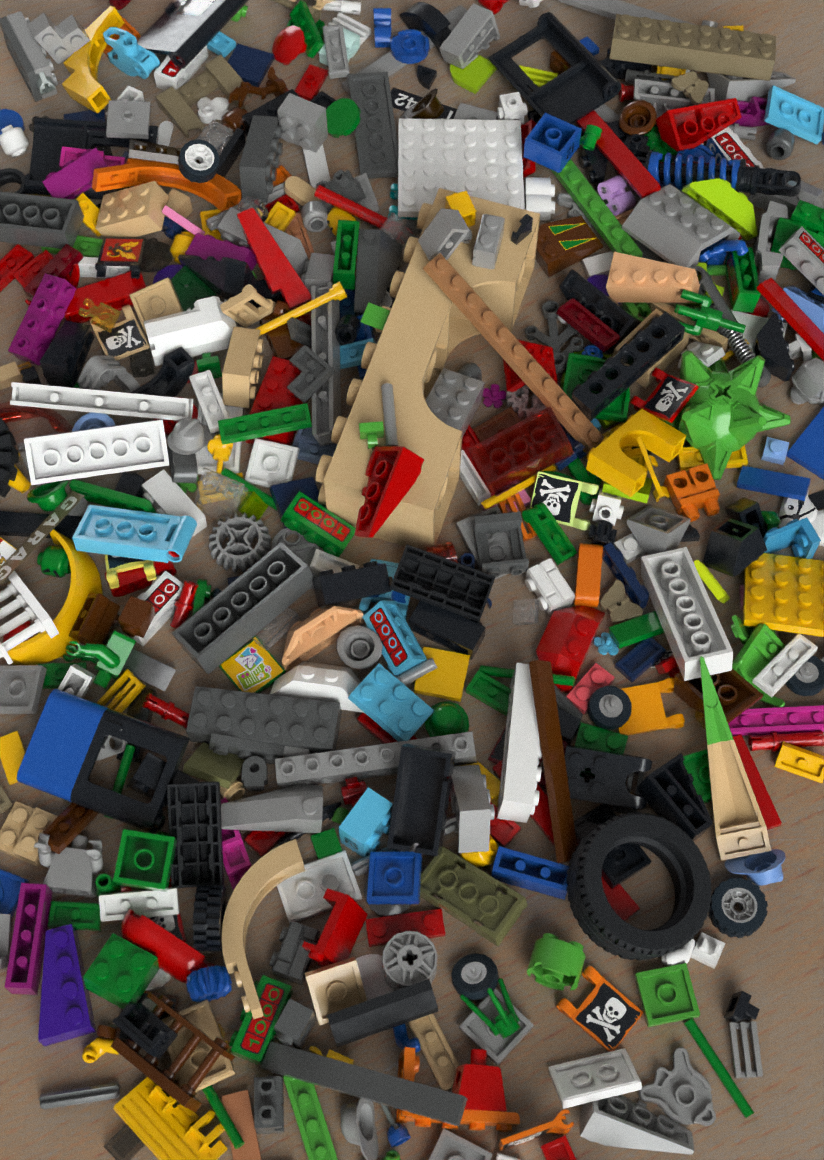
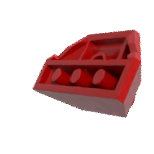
M573 606L553 611L535 652L538 660L551 662L552 674L574 676L576 682L605 613L587 606ZM555 684L561 691L568 694L574 687Z

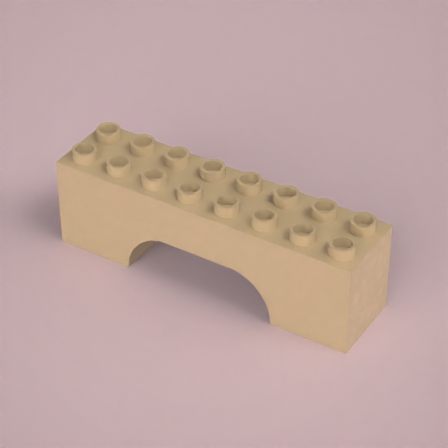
M439 188L433 205L422 204L417 220V228L422 230L421 235L440 209H445V197L457 192ZM469 196L476 209L475 225L468 227L472 231V240H469L470 243L461 242L447 261L509 331L512 332L535 267L540 214ZM483 214L505 218L504 234L495 269L472 265L473 249ZM528 214L533 218L532 232L516 245L511 241L513 231H518L522 225L519 221ZM410 236L403 257V261L409 263L406 273L396 271L390 286V297L395 298L392 308L382 306V308L390 310L383 330L375 328L376 332L381 333L378 343L367 342L361 368L367 369L363 380L354 378L351 381L346 399V404L352 406L348 418L337 417L331 435V442L337 444L333 457L325 454L322 455L316 471V482L322 483L318 504L326 506L327 510L356 528L359 509L364 505L365 501L362 490L364 487H367L369 479L365 475L366 468L374 450L368 449L367 439L360 440L359 423L383 421L384 426L381 386L386 383L392 384L398 446H404L422 457L424 462L416 482L380 527L374 538L402 546L408 544L433 554L460 479L462 431L445 424L437 418L425 400L445 367L451 351L462 341L481 333L423 270V267L430 261L418 242L419 238ZM385 427L384 438H377L378 446H386Z

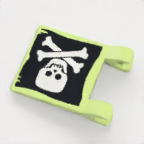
M538 471L530 508L533 509L534 505L543 502L559 524L587 530L590 527V521L575 518L581 491L593 495L597 494L599 486Z

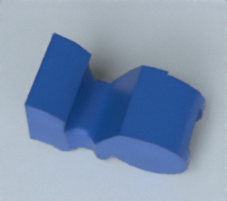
M373 8L375 48H390L391 8Z

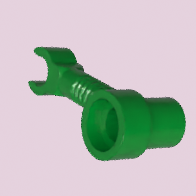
M587 125L584 135L580 138V145L584 149L593 151L597 140L601 137L602 129L595 125Z

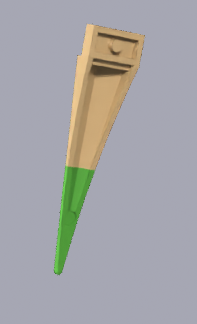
M701 656L700 668L714 833L720 859L723 861L771 851L766 824L734 742L705 659Z

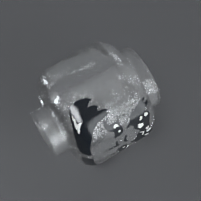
M247 196L239 202L238 211L243 212L249 208H254L262 222L266 221L268 210L258 197Z

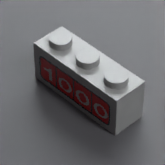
M801 226L786 240L779 251L824 295V248Z

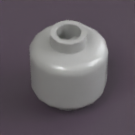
M310 201L304 204L301 209L303 225L308 231L320 232L328 226V211L322 202Z

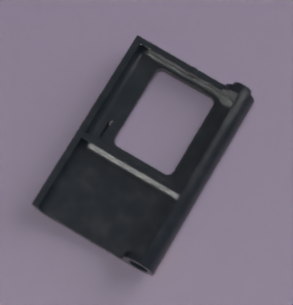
M551 12L544 13L539 17L537 27L488 57V60L541 117L547 113L570 124H574L614 98L621 89L620 82ZM544 39L571 68L545 85L538 87L512 60V57L538 40Z
M34 117L30 172L25 175V193L28 195L51 196L43 181L46 180L45 177L51 172H58L63 169L59 167L62 146L80 149H91L95 145L129 148L130 138H107V122ZM149 126V139H131L158 144V126ZM130 187L95 192L93 188H90L84 194L89 199L102 200L103 195Z

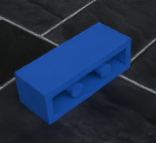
M499 846L491 876L503 883L565 900L567 894L566 887H568L566 877L569 866Z

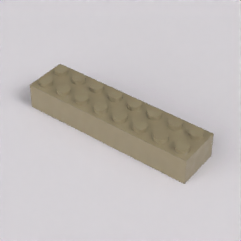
M616 14L609 59L770 81L775 64L776 36L731 30L729 28H715L708 25L700 26L686 22L678 23L669 20Z

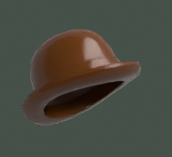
M645 100L631 102L622 110L618 121L619 126L627 134L645 135L656 123V110L651 103Z

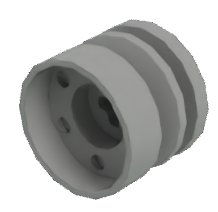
M405 931L396 934L387 942L383 950L382 969L385 981L392 990L396 991L427 979L432 984L436 976L438 955L434 944L427 936L415 931ZM407 956H412V960H414L413 965H408L406 961Z

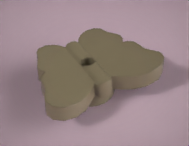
M694 71L674 77L671 81L672 87L682 91L684 96L690 98L694 105H700L708 90L709 83L697 78L698 76Z
M615 580L608 593H605L600 600V607L608 611L612 622H620L643 615V609L639 605L629 602V597H625V588L620 580Z

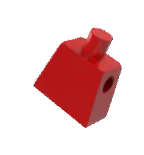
M471 1049L470 1064H462L456 1068L452 1093L465 1096L468 1099L464 1110L506 1112L500 1067L486 1065L487 1050Z

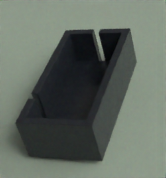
M413 744L401 746L387 848L410 852L414 848L415 843L419 845L415 847V853L438 856L442 852L452 779L447 777L453 774L456 751Z

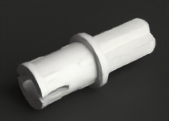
M336 0L327 3L323 10L360 15L361 2Z

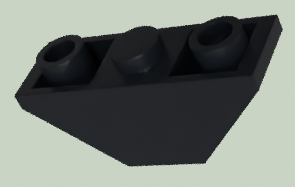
M772 314L756 335L752 348L755 357L759 355L765 359L764 366L770 370V373L785 382L789 381L791 373L794 372V361L790 359L788 354L789 344L783 337V324L779 322L777 314Z

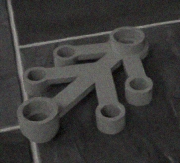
M547 301L542 305V313L548 320L550 337L540 332L533 325L525 329V335L528 340L536 339L542 344L553 348L556 373H562L567 368L569 353L582 351L584 341L580 337H574L570 342L571 344L561 353L560 347L572 335H577L579 332L568 324V327L558 336L556 318L558 317L557 310L559 304L555 301Z

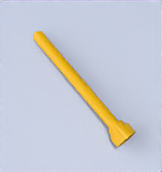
M339 281L332 285L329 292L255 329L260 330L261 336L287 323L290 318H297L333 299L334 301L338 299L341 301L347 298V294Z

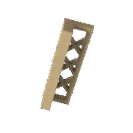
M651 303L652 312L657 308L662 313L666 311L677 321L694 326L695 321L691 320L692 318L674 313L676 304L686 305L682 303ZM703 328L699 336L690 334L689 337L695 342L722 347L725 353L730 348L728 338L719 334L718 331Z

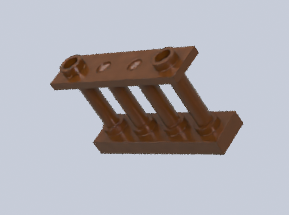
M149 992L147 997L157 1004L152 1012L160 1019L166 1011L175 1018L169 1027L178 1033L184 1025L193 1032L190 1039L168 1069L165 1068L163 1071L157 1067L160 1063L159 1059L148 1053L143 1056L139 1052L141 1047L132 1039H128L125 1042L117 1037L111 1047L182 1106L196 1113L202 1105L195 1098L197 1087L220 1055L231 1061L235 1056L227 1051L230 1045L219 1037L213 1040L173 1009L172 1005L174 1002L162 993L157 997ZM201 1040H203L212 1049L188 1083H183L180 1086L176 1082L178 1079L176 1075Z

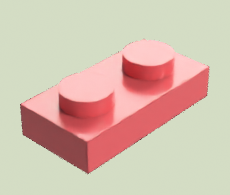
M595 663L566 697L581 713L585 714L588 711V702L591 695L599 688L610 686L615 677Z

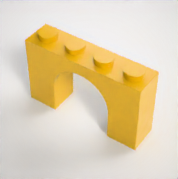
M640 409L635 415L631 414L622 426H617L609 437L606 436L602 440L600 445L596 448L593 447L587 454L586 470L629 497H632L644 486L648 469L626 456L622 449L640 447L637 437L641 436L647 450L670 462L682 451L686 435L647 411Z

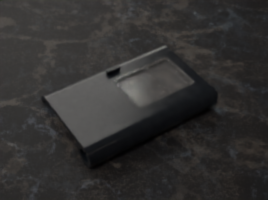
M176 0L164 9V14L137 40V43L153 53L168 54L171 61L177 67L184 69L249 0ZM176 56L181 59L182 63L177 60Z

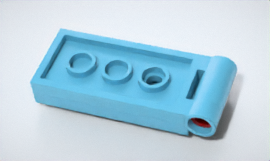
M89 505L72 539L76 551L164 563L169 561L180 562L197 527V522L194 518L186 515L174 516Z

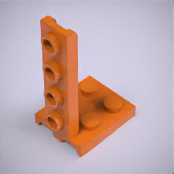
M404 1047L398 1056V1077L414 1082V1077L419 1072L420 1056H415V1048ZM396 1108V1123H407L410 1121L415 1122L416 1127H431V1123H442V1128H458V1126ZM464 1110L460 1124L469 1125L470 1130H485V1126H495L496 1131L512 1132V1128L520 1124V1116L515 1112Z

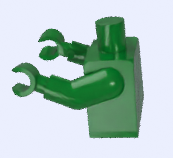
M114 630L106 645L89 643L80 645L76 641H70L69 643L78 646V650L73 645L66 646V652L73 657L63 655V659L67 662H72L75 658H79L81 661L93 662L95 664L94 669L98 671L93 684L106 689L110 679H116L119 676L136 641Z

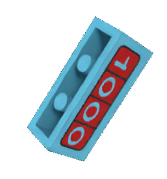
M381 600L363 616L366 627L379 636L383 645L382 655L387 662L389 671L394 676H398L427 660L395 601Z

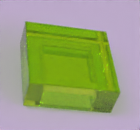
M249 491L237 509L242 514L246 513L248 519L254 515L256 521H258L268 508V505L254 491Z

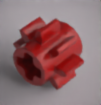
M357 776L345 779L346 786L340 787L344 804H351L352 809L367 789L365 781L359 782Z

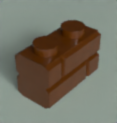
M100 593L89 594L69 633V637L80 642L82 645H86V643L105 645L109 639L108 632L119 619L117 613L120 606Z

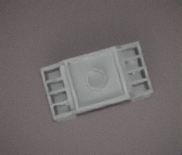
M770 201L767 212L761 216L757 229L758 234L753 244L759 284L771 277L776 281L783 259L782 253L770 252V247L774 240L779 218H788V209L786 205Z

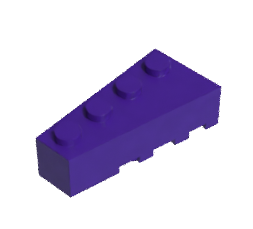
M72 924L50 929L45 933L38 1041L44 1047L96 1032L89 990L85 988L83 979L85 969L78 932Z

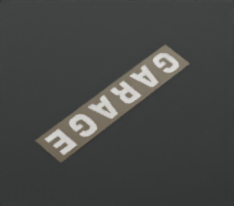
M72 491L0 567V585L79 503L84 495Z

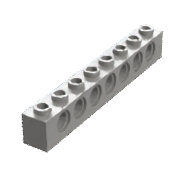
M473 732L275 759L277 784L282 789L294 785H320L342 782L345 779L356 776L357 779L398 774L401 746L404 744L456 751L454 766L477 763Z

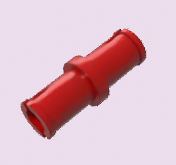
M184 580L179 600L175 601L176 609L170 626L177 629L186 622L189 612L193 610L194 605L192 602L199 585L192 581Z
M151 693L146 696V702H143L142 707L161 715V719L165 721L169 719L183 726V728H187L189 713L175 707V703L171 701L167 703Z

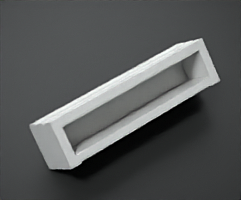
M461 450L460 478L477 506H479L481 502L490 498L491 493L464 450Z

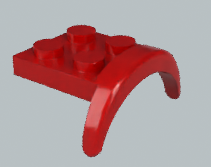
M45 250L12 275L24 289L54 257ZM77 263L73 265L71 276L68 274L64 278L75 288H77L80 279V270ZM26 299L25 302L30 306L31 301Z

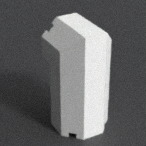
M212 296L197 300L192 310L189 308L187 311L144 321L155 366L163 365V357L180 347L191 357L228 349L233 327L237 326L233 319L222 312L220 305L224 302L220 301L219 297Z

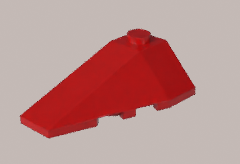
M732 98L668 110L659 116L656 122L661 139L678 152L696 148L742 118L737 99Z
M375 446L365 473L369 479L367 487H364L362 490L365 501L358 513L355 529L357 537H374L416 482L424 462L422 457L404 446Z

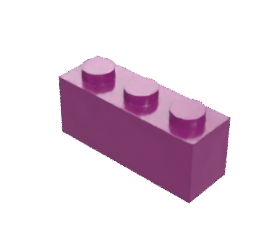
M96 148L93 150L88 149L76 161L71 160L64 164L63 169L48 174L43 184L52 197L73 200L92 188L94 169L108 166Z
M197 233L185 255L199 256L203 260H207L208 256H212L218 261H221L223 257L248 263L251 271L257 263L250 248L234 245L227 240L221 241L208 234L202 235Z

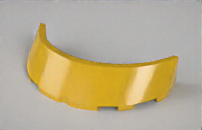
M54 529L50 532V536L54 544L63 546L68 556L71 570V582L67 599L53 620L59 634L50 638L46 631L40 632L31 639L7 651L13 661L11 663L13 665H38L59 657L63 658V655H68L66 646H76V644L69 643L70 641H75L69 637V633L88 595L94 593L103 595L100 574L87 552L76 551L74 542Z

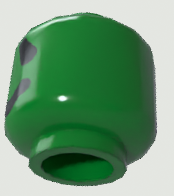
M48 546L43 552L39 553L37 564L40 565L41 572L44 575L63 578L66 574L71 573L70 563L64 548Z

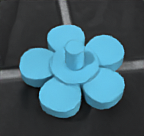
M604 632L600 637L594 638L593 644L598 647L597 651L600 654L606 655L607 652L610 655L618 654V646L613 638L611 639L609 633Z

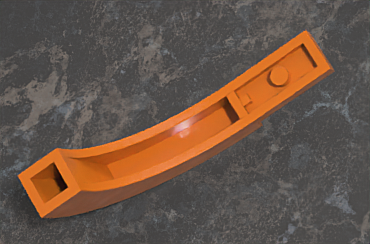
M131 158L127 159V164L94 169L92 188L95 192L138 186L155 181L159 186L181 189L202 197L221 212L239 204L242 197L241 189L219 174H215L213 179L208 182H191L182 175L178 164Z

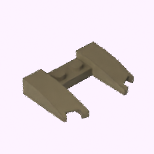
M222 55L205 64L206 71L175 90L171 86L155 96L158 107L186 138H189V130L199 128L202 135L208 133L205 125L190 108L191 105L217 88L229 98V94L236 87L240 88L241 82H243ZM232 101L238 107L239 101Z

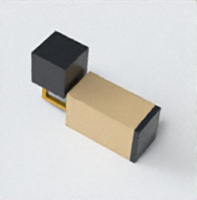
M14 361L0 367V390L10 387L11 382L21 383L23 379L25 383L42 385L35 367H31L29 361L18 366ZM29 364V366L18 369L19 367Z

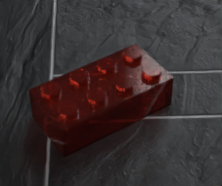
M551 407L468 448L492 496L574 454L571 443Z

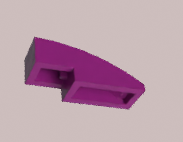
M752 97L749 102L737 101L742 118L734 123H739V126L745 127L770 125L764 122L768 98Z

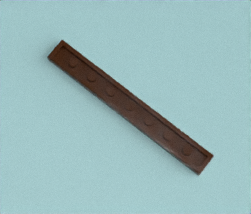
M534 660L529 662L556 859L557 863H569L577 847L552 667L549 661Z

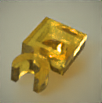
M85 298L83 304L88 306L89 309L85 310L80 307L78 313L83 317H92V324L111 333L121 312L102 302L97 307L92 300Z

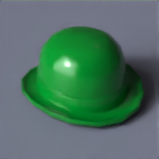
M68 480L49 482L37 486L29 491L26 498L31 503H37L44 511H54L67 497L65 486L68 484Z
M444 701L431 707L434 711L425 721V728L429 737L468 732L469 718L460 705Z

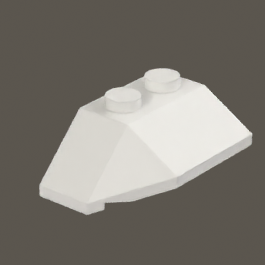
M303 661L276 679L270 695L340 703L341 710L363 712L348 699L349 695L361 683L350 667Z

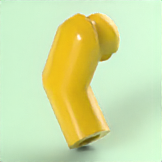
M101 1037L93 1040L83 1049V1061L93 1063L105 1053L119 1055L111 1047L114 1040Z

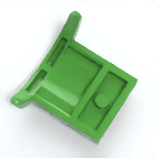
M758 624L736 658L732 661V669L763 694V698L760 701L773 706L783 707L785 702L782 699L774 696L771 698L752 683L760 671L785 647L782 641L766 624Z

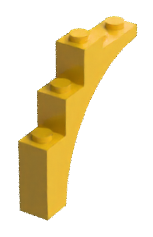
M113 6L107 8L85 29L90 41L75 51L63 63L71 75L62 83V86L73 100L97 114L111 100L97 78L99 61L107 45L103 33L109 27L120 28L125 23Z

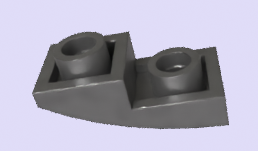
M132 649L122 668L123 671L126 669L131 670L139 679L163 691L166 690L176 671L135 649Z

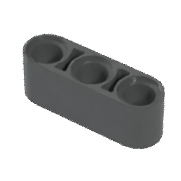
M168 446L172 482L196 484L198 473L196 455H180L173 452Z

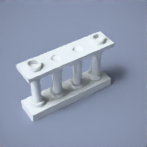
M15 571L8 577L10 583L7 584V588L0 591V602L12 595L16 596V599L0 609V620L20 607L25 608V611L0 626V637L30 619L34 620V624L5 642H0V658L4 657L9 665L13 661L7 651L39 631L41 633L46 631L50 638L59 634L50 616Z

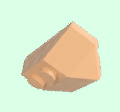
M327 605L322 609L318 608L313 611L310 617L304 621L294 623L290 630H288L282 657L283 669L288 672L301 662L309 660L337 641L340 633L346 628L364 624L363 612L357 609Z

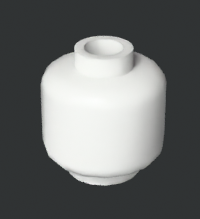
M12 125L1 129L0 145L6 155H12L15 158L28 151L26 148L29 146V141L22 128H13Z

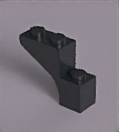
M619 120L606 123L621 141L622 139L626 140L628 134L620 128ZM596 146L593 151L583 148L582 156L579 158L580 165L587 172L588 182L593 184L595 190H598L599 183L604 182L608 160Z

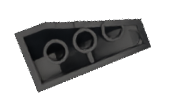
M179 255L178 257L183 267L186 266L210 289L226 300L241 293L246 285H252L256 288L257 292L260 288L247 262L229 257H223L221 261L216 260L212 256H208L207 260L194 255Z
M573 269L570 270L559 285L567 301L574 298L620 335L619 342L605 351L609 355L642 322Z

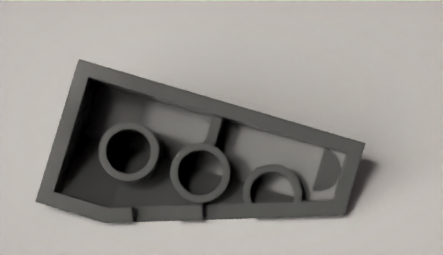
M359 229L354 312L364 313L368 302L380 306L396 270L401 266L402 245L382 230Z

